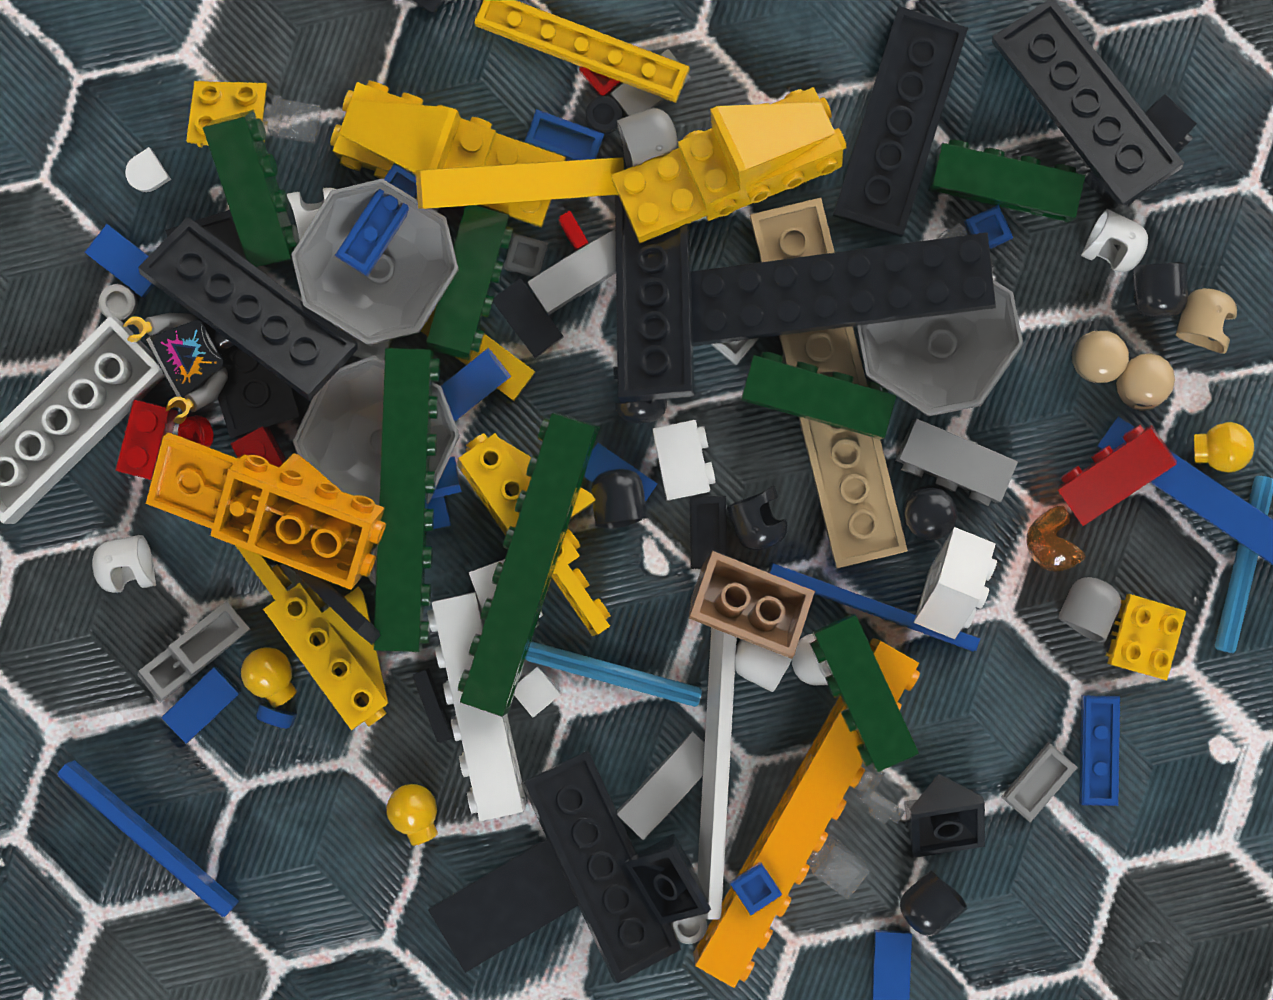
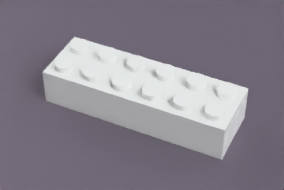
M109 316L0 423V521L3 524H15L131 411L134 400L141 401L165 378L153 353L140 340L137 342L127 340L134 333L127 326L123 327L124 323L121 320Z
M473 592L431 602L433 609L427 611L431 631H438L441 644L435 647L439 668L446 667L448 676L446 683H443L444 694L447 704H454L456 712L454 719H451L455 741L462 740L464 749L462 755L459 756L460 767L463 777L470 776L472 785L470 791L467 792L471 814L478 813L480 822L524 812L527 802L524 788L521 784L522 779L508 715L506 714L501 717L460 703L463 692L458 691V684L465 669L470 671L474 656L469 655L471 643L476 633L481 635L485 621L480 619L482 608L477 594Z

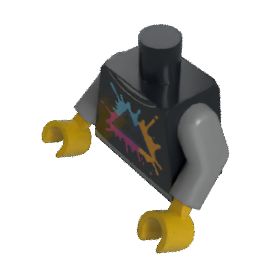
M165 313L147 317L145 321L136 316L129 318L123 324V327L135 325L139 329V334H134L127 338L130 342L139 341L146 333L150 335L145 340L176 396L168 402L165 411L178 407L183 412L175 417V423H183L189 410L195 412L218 398L228 379L227 371L233 366L226 351L234 346L233 343L194 314Z

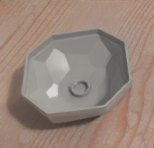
M384 179L330 191L291 254L303 305L367 345L420 333L459 270L446 217L431 208L418 209L417 199ZM382 189L384 197L392 195L397 198L400 207L403 203L407 204L409 211L402 225L367 277L336 258L335 254L375 192Z
M993 280L996 308L858 325L867 377L927 416L981 406L1023 346L1013 292Z
M370 356L341 367L318 391L309 405L293 443L297 454L308 461L342 492L353 496H366L372 499L376 505H379L385 361L378 357ZM432 382V396H438V418L431 419L430 434H437L436 456H430L429 471H435L436 489L460 435L442 387ZM428 494V503L430 502L433 494Z

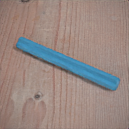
M1260 475L1254 478L1248 503L1268 516L1273 496V479ZM1240 543L1238 544L1215 642L1217 650L1234 653L1237 648L1258 560L1257 554Z
M531 642L526 656V660L529 662L693 707L699 705L702 695V689L697 686L536 642Z

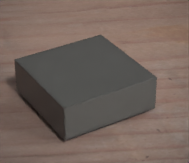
M513 233L504 270L533 278L541 273L549 244Z

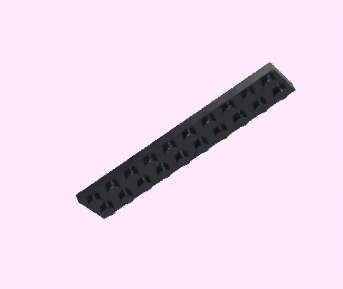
M988 232L691 272L693 346L996 308Z

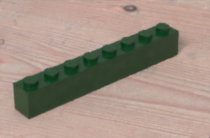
M385 348L379 506L385 508L381 521L386 523V527L377 547L374 626L380 631L379 634L381 636L374 642L373 650L420 652L422 644L429 643L430 622L423 621L424 606H430L431 584H425V569L432 568L433 548L432 546H426L427 531H433L434 509H428V494L435 493L436 481L435 471H429L430 456H436L437 434L430 433L431 419L438 418V396H432V382L439 381L440 359H433L434 352L432 350Z
M552 413L550 419L544 418L538 434V440L543 441L539 455H532L526 472V476L531 477L527 491L521 490L516 502L515 512L520 513L516 527H509L504 540L503 548L508 549L504 563L499 562L493 574L492 584L497 585L493 599H486L480 619L484 620L485 624L481 635L476 633L471 643L469 655L474 656L470 671L466 669L463 671L458 684V691L463 692L460 703L501 717L509 712L600 429L599 426L559 413Z

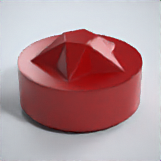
M191 416L186 417V420L179 424L178 436L210 448L213 442V429L205 417Z

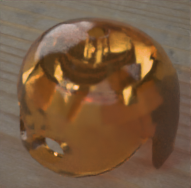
M1064 505L1053 507L1041 514L1032 523L1027 532L1026 544L1029 554L1041 568L1048 571H1064L1074 568L1086 558L1085 553L1076 545L1057 536V532L1070 521V515Z

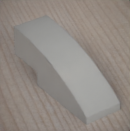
M615 230L584 246L528 281V285L548 315L616 274Z
M226 601L170 644L160 655L141 668L137 675L161 703L247 633L250 628Z
M693 731L617 810V815L642 840L650 834L703 776L705 743Z

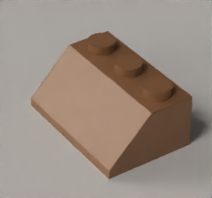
M712 551L703 563L691 597L689 619L792 659L795 655L815 591Z

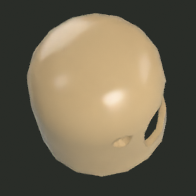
M1203 288L1193 291L1188 296L1186 307L1181 313L1176 336L1191 344L1225 354L1230 339L1223 333V324L1225 319L1236 318V303L1228 294L1215 289Z
M1091 331L1083 335L1076 342L1072 351V363L1076 372L1083 379L1093 383H1108L1117 379L1125 371L1129 362V351L1125 342L1117 334L1110 331Z
M1152 353L1140 354L1128 362L1125 371L1117 378L1118 394L1122 401L1133 409L1139 411L1152 410L1166 400L1173 391L1175 383L1174 370L1170 363L1159 355Z

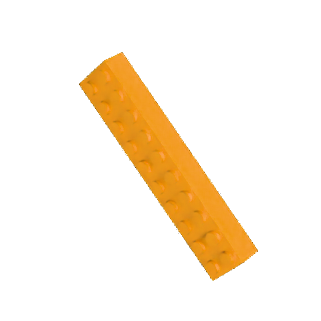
M872 638L869 643L900 710L902 704L898 700L905 689L911 691L919 678L920 672L916 670L919 662L884 642ZM841 696L838 697L736 876H740L759 862H762L782 895L753 915H750L731 886L722 901L720 920H711L704 937L699 941L693 952L696 967L735 988L739 980L745 982L755 964L751 960L756 949L760 948L763 950L773 933V930L770 929L772 921L776 915L779 917L784 915L791 902V897L788 894L794 883L800 885L810 868V865L806 864L812 851L818 853L828 837L825 828L831 818L834 820L839 818L847 803L843 799L849 786L855 788L865 772V769L861 767L863 761L856 747L862 744L857 731L849 732L844 722L841 711L846 710Z

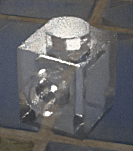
M832 836L824 843L818 853L812 851L809 858L811 860L809 865L813 875L847 900H849L870 872L864 859Z

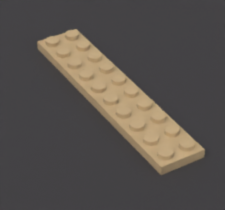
M821 198L750 215L761 262L835 253ZM853 326L779 336L787 365L796 367L797 361L819 367L817 371L819 374L831 377L833 371L844 373L854 377V384L867 387ZM799 417L835 568L907 552L881 440Z

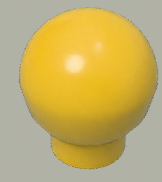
M1225 422L1215 425L1207 434H1194L1195 463H1208L1217 471L1231 473L1244 468L1253 457V438L1245 427L1237 423Z
M264 647L254 650L245 658L241 668V678L244 686L253 695L266 698L270 705L276 708L290 700L297 693V690L291 683L292 667L289 659L283 652L275 648Z
M407 784L396 789L390 796L386 808L388 820L399 832L407 834L412 846L420 845L436 837L438 831L434 820L436 819L437 806L433 794L427 788L418 784Z

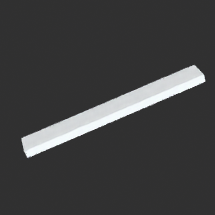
M711 627L697 877L711 910L707 914L696 917L720 920L722 912L737 637Z

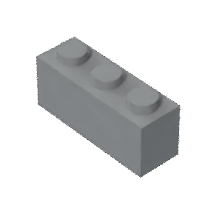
M919 419L912 420L896 458V461L903 463L901 470L922 478L923 473H927L937 478L936 485L953 492L956 491L957 487L971 492L969 499L989 506L991 501L995 503L1002 501L1018 463L1014 459Z

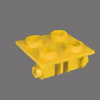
M194 81L187 143L197 144L201 148L203 145L209 146L203 127L212 120L254 110L256 119L260 118L263 122L267 83Z
M1126 594L1125 600H1121L1122 605L1118 615L1121 622L1115 621L1114 623L1119 626L1118 633L1114 631L1111 633V635L1117 636L1116 640L1112 639L1109 651L1105 655L1109 657L1107 664L1167 681L1186 611L1136 595Z

